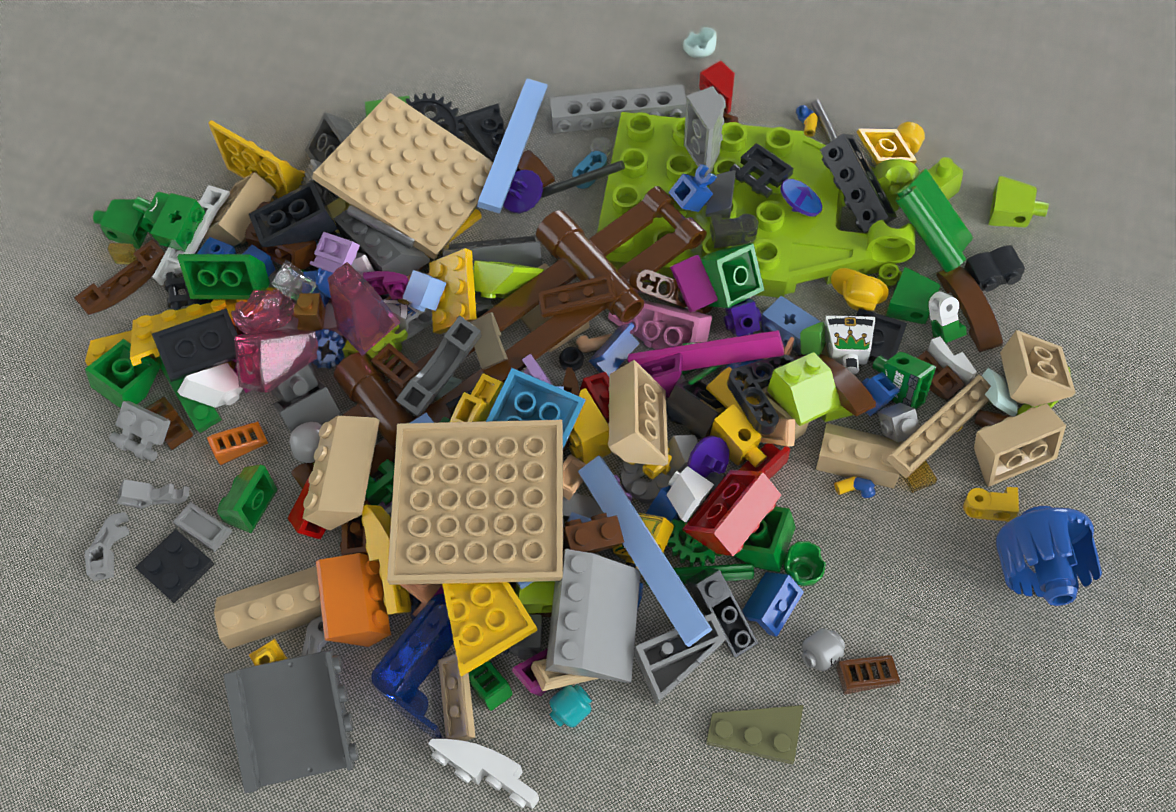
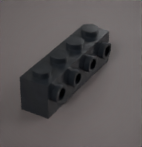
M842 134L820 149L823 155L822 161L831 170L834 176V184L838 189L842 190L845 196L844 202L856 216L855 222L860 230L868 233L870 227L877 221L883 220L888 224L898 218L853 135Z

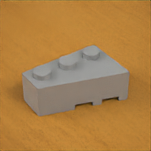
M714 613L705 616L712 630L691 646L685 645L676 629L635 646L634 656L656 705L726 640Z

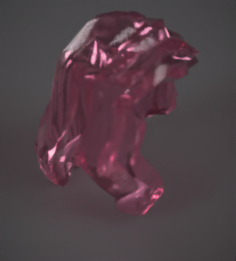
M279 288L272 291L254 290L247 302L240 301L236 303V309L231 311V315L236 327L241 332L260 337L272 330L287 325L294 317L295 302L293 303V300L290 299L287 293Z

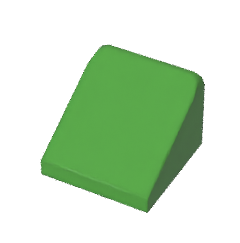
M819 322L801 331L800 342L803 355L813 352L816 355L822 353L825 347L824 322Z

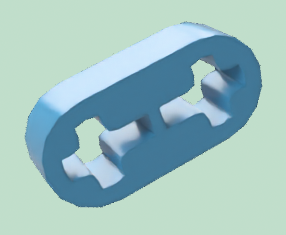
M600 151L591 152L573 170L572 177L607 166L606 155ZM596 180L581 184L576 187L580 189L588 188Z

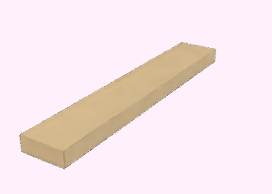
M980 374L977 375L893 451L886 461L902 476L907 478L990 401L985 393L991 385Z

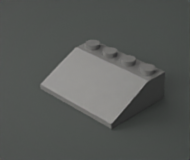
M569 549L563 551V578L561 581H555L545 671L631 683L640 583L639 569L593 553Z

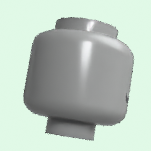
M821 628L802 642L803 653L801 656L809 668L814 667L824 672L843 659L845 643L836 631Z

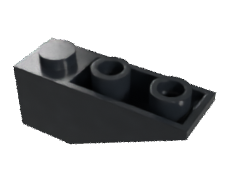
M707 567L686 580L706 616L712 613L715 614L726 637L724 643L734 658L758 644L720 570Z

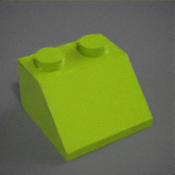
M475 260L473 270L475 291L481 292V297L507 298L542 273L544 269L506 262Z
M814 352L774 369L767 392L795 419L799 426L840 407L841 403L831 369Z

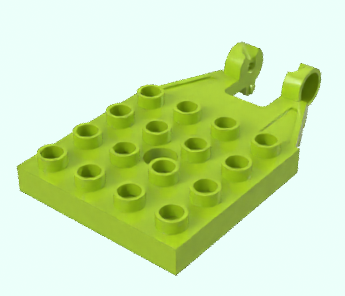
M621 112L611 164L622 160L625 164V169L608 175L597 233L640 203L652 188L660 186L673 199L668 192L682 174L695 177L698 166L684 146L685 117L675 118L649 115L643 112ZM729 122L722 125L723 140L721 141L720 153L711 174L717 175L728 172L734 164L742 168L744 165L740 163L741 156L757 143L794 168L793 174L788 179H795L809 186L820 198L822 211L817 216H807L799 212H793V207L782 196L781 185L776 188L769 183L767 186L773 192L766 198L762 194L758 195L752 191V187L745 182L741 183L735 179L730 219L739 218L744 214H750L754 217L752 228L743 226L733 231L730 228L729 219L706 217L707 205L703 206L699 212L682 209L674 200V207L685 218H693L707 232V235L698 247L684 251L656 273L676 280L670 267L695 255H699L702 258L718 250L753 243L764 286V291L756 295L779 298L780 296L785 297V294L794 293L798 283L824 277L826 284H831L833 272L840 268H848L869 275L879 272L880 267L886 263L897 264L905 262L912 258L915 253L916 230L910 223L895 229L887 226L883 220H879L870 227L868 234L841 231L842 207L846 206L844 202L845 196L842 190L838 189L834 184V176L831 170L822 161L823 155L820 149L826 146L825 144L805 136L804 131ZM889 159L882 161L875 168L870 166L893 210L898 211L899 205L895 201L898 197L897 192L915 179L919 174L918 168L912 162L904 159ZM754 172L750 174L757 180L760 178V176ZM656 217L652 224L615 249L606 258L619 269L663 236L673 233L675 229L663 217Z

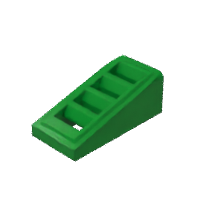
M489 660L469 672L470 686L490 711H493L513 695L509 683ZM485 670H487L486 673H484V674H483L482 676H480L479 678L475 679L477 676H479L481 673H483ZM492 679H494L493 682H491L490 684H488L486 687L482 688L485 684H487V683L490 682Z

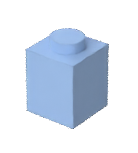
M413 270L403 298L412 302L410 307L424 312L428 308L436 311L446 282Z

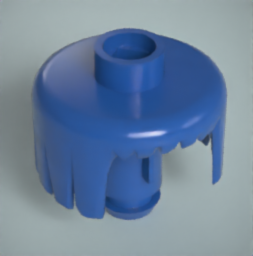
M1037 506L1026 510L1022 515L1006 523L996 536V548L1008 588L1017 594L1023 592L1026 596H1032L1033 587L1038 597H1043L1053 606H1061L1073 602L1079 589L1078 577L1082 585L1087 587L1092 583V577L1094 580H1097L1102 575L1093 538L1094 527L1090 518L1075 509ZM1024 556H1025V558H1026L1027 563H1028L1029 566L1034 565L1036 573H1034V572L1027 566V564H1026L1025 561H1024Z

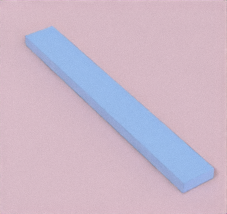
M526 79L479 197L477 207L500 214L548 84Z
M598 455L578 472L603 513H607V517L617 515L624 539V547L685 645L691 646L709 633L712 628L603 458Z

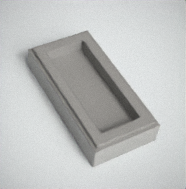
M192 502L173 521L176 527L213 552H216L232 533L228 526Z

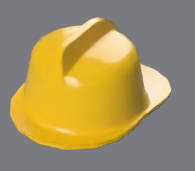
M840 268L834 271L831 276V283L834 289L843 295L848 306L856 311L859 308L868 311L874 310L876 305L884 302L889 295V289L881 280L852 269Z

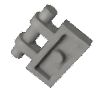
M123 401L115 424L122 428L123 432L121 435L113 432L109 440L115 443L117 448L124 451L129 450L142 460L154 461L158 453L151 450L153 444H163L171 420L130 401ZM135 435L142 438L140 444L133 441Z

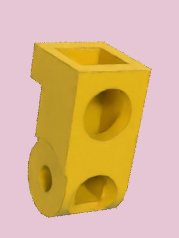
M1006 487L1004 493L988 492L982 488H974L969 491L964 501V512L976 519L1009 522L1016 518L1019 513L1018 487Z

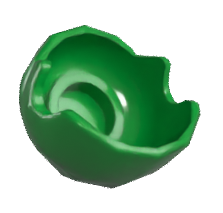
M798 541L790 546L784 558V570L787 575H790L800 586L815 585L823 578L826 561H823L821 557V548L809 541Z

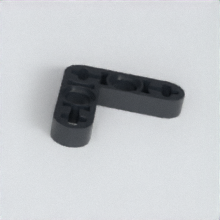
M784 354L783 356L770 357L732 369L727 380L729 390L753 428L760 434L767 435L773 433L779 422L777 412L761 388L769 386L774 369L779 368L780 365L783 366L795 361L789 355ZM762 370L768 374V377H760L756 374V371ZM754 397L759 401V404H751L746 398Z

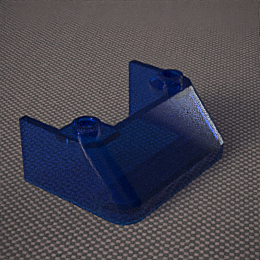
M438 594L431 598L377 664L371 675V680L376 690L405 718L433 739H442V735L438 726L424 716L428 711L429 702L426 695L418 687L437 665L438 660L454 645L444 594ZM508 648V649H506L505 651H503L502 653H504L505 655H507V654L509 653L510 649Z

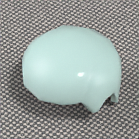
M702 27L699 34H694L691 31L688 38L683 42V49L693 58L710 56L716 47V31L708 27Z

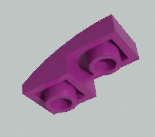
M389 271L363 272L362 281L366 288L375 296L389 294L392 300L403 298L409 282L406 275Z

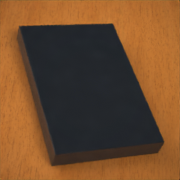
M227 308L152 333L171 382L245 356V351Z

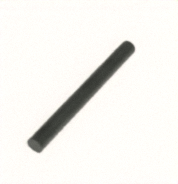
M621 160L543 188L541 197L544 198L624 170L625 164Z

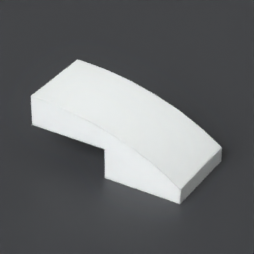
M941 336L931 340L928 352L943 369L948 365L963 381L964 386L968 385L974 379L977 371L965 354L961 352L953 355Z

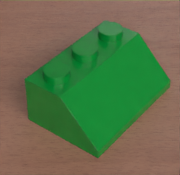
M179 254L177 256L190 299L260 300L270 284L265 263L250 254Z

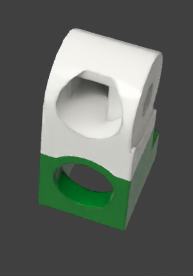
M941 291L933 294L929 300L933 337L941 336L943 341L948 343L967 335L966 326L958 320V300Z

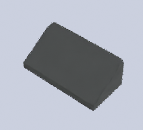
M735 170L715 175L717 178L709 187L713 195L707 202L706 217L730 219Z

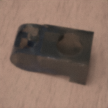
M721 214L711 215L710 232L714 248L753 242L757 237L758 219L751 214H743L739 218L722 219Z

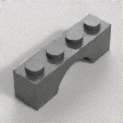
M459 315L444 335L439 347L425 367L410 380L397 397L396 401L398 404L417 418L422 416L481 338V331Z

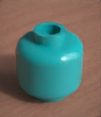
M579 684L564 686L549 700L550 707L553 710L549 715L560 727L566 724L568 727L574 728L591 713L590 703L593 700Z

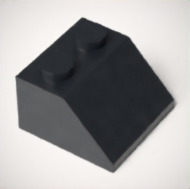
M700 380L692 385H689L688 381L676 384L666 402V414L669 415L668 418L674 423L682 424L690 429L689 432L695 435V437L706 438L710 436L714 419L727 408L706 389L707 385Z

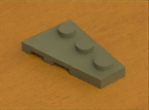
M804 705L712 713L706 745L793 765Z

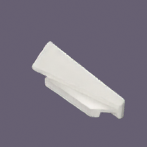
M208 185L201 200L197 201L205 210L204 218L199 223L193 240L185 252L168 247L153 275V278L159 285L164 284L166 273L174 272L175 275L182 273L177 256L179 254L196 253L217 211L230 195L229 191Z

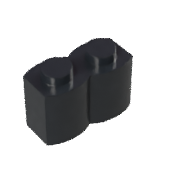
M1006 245L991 252L979 253L968 258L964 269L972 276L982 291L990 292L999 285L1017 283L1024 273L1025 266L1013 246Z

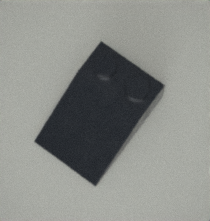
M313 181L249 213L262 247L316 241L321 238L323 232L330 234L338 229L324 198Z

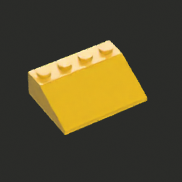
M212 120L208 122L228 170L242 178L254 172L276 189L273 195L276 198H280L302 185L301 181H303L302 177H305V171L297 170L287 161L278 159L270 151H264L254 142L245 140Z

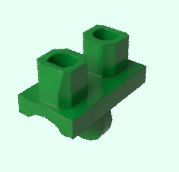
M389 459L384 461L378 468L379 473L383 476L375 482L369 475L365 500H368L371 505L378 506L381 502L387 505L393 499L395 464Z

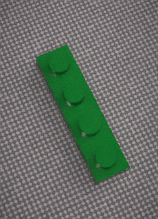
M154 356L156 361L160 363L161 370L199 433L222 420L215 407L181 396L177 391L185 377L171 382L161 356Z

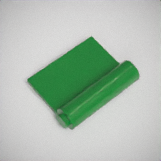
M925 168L909 185L897 192L898 197L895 201L945 272H949L966 260L962 252L974 237Z

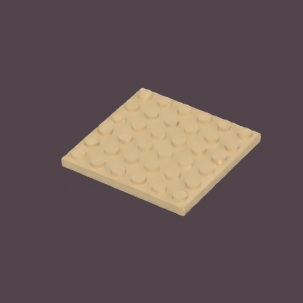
M389 93L316 169L312 179L352 206L415 239L413 246L435 260L476 209L493 162Z
M562 420L397 424L387 577L389 585L561 581L563 578Z

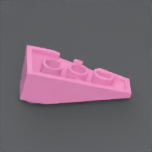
M644 301L645 304L641 312L628 322H622L616 315H612L610 312L608 315V319L619 327L632 322L634 328L630 333L644 342L643 344L655 350L682 346L683 343L707 342L712 316L695 311L690 313L687 309Z

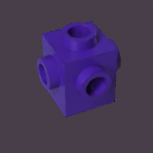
M748 298L730 308H725L726 316H724V323L726 329L730 330L737 337L752 335L753 332L761 330L759 321H762L761 312L752 299Z

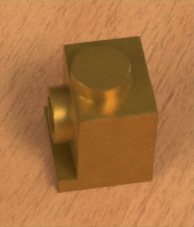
M320 293L299 294L297 303L294 305V316L298 318V331H317L323 329L326 309Z

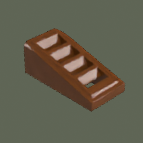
M390 343L371 359V362L402 391L410 380L421 371L419 367ZM392 355H394V357L386 365L383 364ZM408 368V370L399 378V376Z
M892 655L840 661L836 666L844 695L900 684ZM882 664L887 665L890 674L889 678H885ZM872 666L876 667L879 679H874ZM862 668H865L868 680L863 679ZM850 671H855L858 681L853 682Z

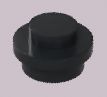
M567 347L561 352L559 363L565 370L569 367L575 371L582 367L584 355L576 347Z

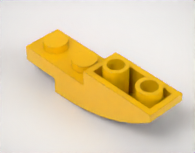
M482 374L471 395L466 392L463 393L450 422H486L504 383L486 374Z
M364 505L362 524L366 535V551L369 555V561H379L380 563L379 574L383 582L384 605L387 608V615L411 612L409 592L400 584L389 585L387 581L391 517L382 506Z

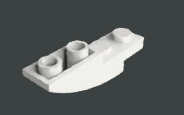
M431 739L428 743L433 752L431 757L443 766L447 763L456 769L455 775L464 782L469 783L472 780L478 785L484 776H487L485 781L498 791L501 787L511 794L509 799L519 807L524 808L527 805L533 810L538 803V793L519 780L523 773L521 765L487 747L462 740Z

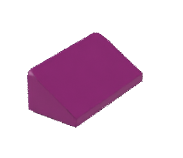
M699 255L687 258L670 267L690 313L718 300Z

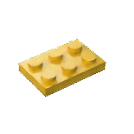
M465 248L430 262V276L446 282L436 311L432 310L433 333H446L459 315L468 322L477 319L472 251Z

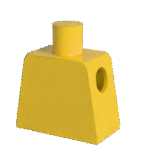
M734 404L714 419L710 436L720 437L727 443L729 459L732 462L740 465L747 459L757 468L766 460L767 456L758 448L762 438L761 434L753 428L749 420Z

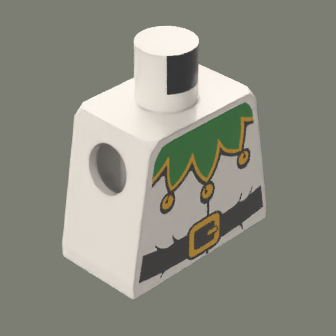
M826 315L824 323L825 342L829 357L843 364L851 373H858L859 365H864L868 362L875 317Z

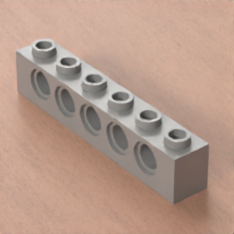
M680 84L550 98L553 133L618 127L621 112H643L649 115L675 118L686 117L684 86Z

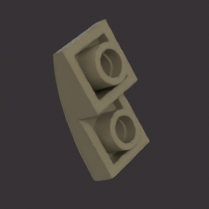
M493 312L469 322L481 331L482 336L474 347L482 369H487L508 359L499 338L502 335Z

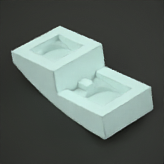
M987 368L982 375L991 385L985 393L986 397L997 408L1012 417L1016 416L1017 402L1010 397L1007 380L990 368Z

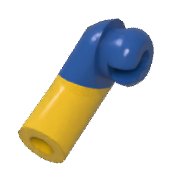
M800 105L796 109L797 118L805 125L804 135L812 137L816 131L817 115L807 106Z
M853 476L834 483L838 495L853 490H860L863 498H870L876 494L875 484L869 479Z

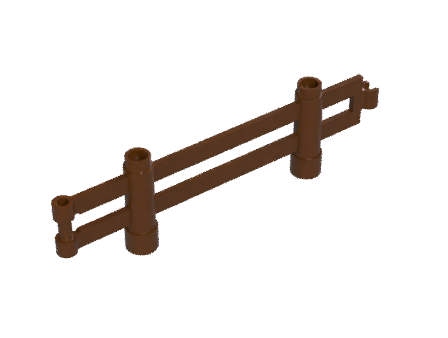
M660 186L649 190L640 203L589 239L585 236L581 227L565 211L557 210L552 212L539 224L536 230V238L556 259L560 260L482 316L493 312L500 332H502L539 305V291L567 285L575 278L583 281L611 274L613 277L617 300L554 315L505 351L507 360L487 369L481 368L430 405L424 414L427 413L434 423H439L443 417L451 420L446 403L474 388L482 374L505 383L511 368L521 371L526 367L522 360L523 358L531 354L535 360L605 309L612 315H616L622 322L634 319L643 309L645 302L638 295L636 288L630 283L632 272L636 269L657 272L684 251L698 247L704 241L707 232L693 218H685L674 207V200ZM656 217H663L675 229L673 233L666 234L619 269L606 258L615 249L652 224ZM643 277L640 278V282L646 280ZM475 347L472 348L468 355L475 351ZM437 348L414 364L422 370ZM357 352L349 355L338 364L334 371V379L351 401L357 403L356 406L342 416L373 417L380 420L378 431L384 439L374 447L369 474L373 479L380 474L378 468L384 461L389 459L395 463L397 424L410 423L417 419V417H414L411 412L396 401L402 390L392 381L386 383L384 375L371 362L366 353ZM408 368L399 376V378L408 370ZM315 461L300 464L291 471L292 476L302 489L313 471Z

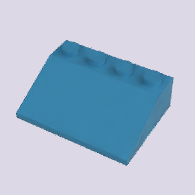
M511 368L486 422L562 420L564 448L586 399Z

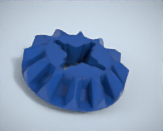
M317 330L307 339L305 353L310 363H313L318 368L330 369L338 365L344 358L343 348L345 342L333 330ZM327 340H330L329 349L333 350V352H327L326 356L321 358L322 350L318 349V347H323Z

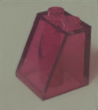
M348 262L336 269L328 277L337 329L363 356L401 322L374 288Z
M288 328L234 336L238 382L241 388L263 393L270 392L317 358L318 341L315 332Z

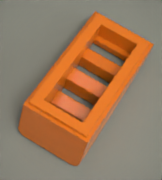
M258 421L207 437L213 454L220 465L268 444ZM255 432L257 439L252 440L250 433ZM243 436H245L247 442L242 443L240 440V438ZM235 441L236 445L231 446L230 442Z

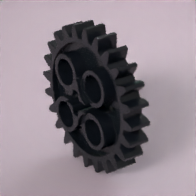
M423 93L422 99H419L414 94L413 102L406 98V104L424 116L426 112H434L436 116L429 118L460 140H464V134L461 133L464 131V125L459 124L462 122L463 117L456 116L458 108L451 110V101L444 104L443 96L439 100H435V93L432 94L430 99L427 98L426 93Z

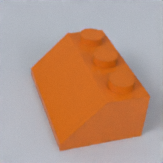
M361 553L316 561L325 640L370 647L390 636L389 616L384 605V589L379 574V561H369V555Z

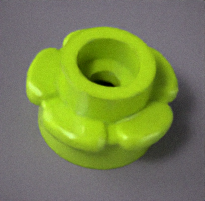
M886 263L880 267L878 279L887 286H893L899 281L902 272L899 271V267L896 264Z

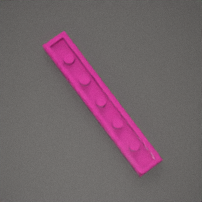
M778 330L628 354V363L635 360L640 365L681 353V371L783 356L784 347Z

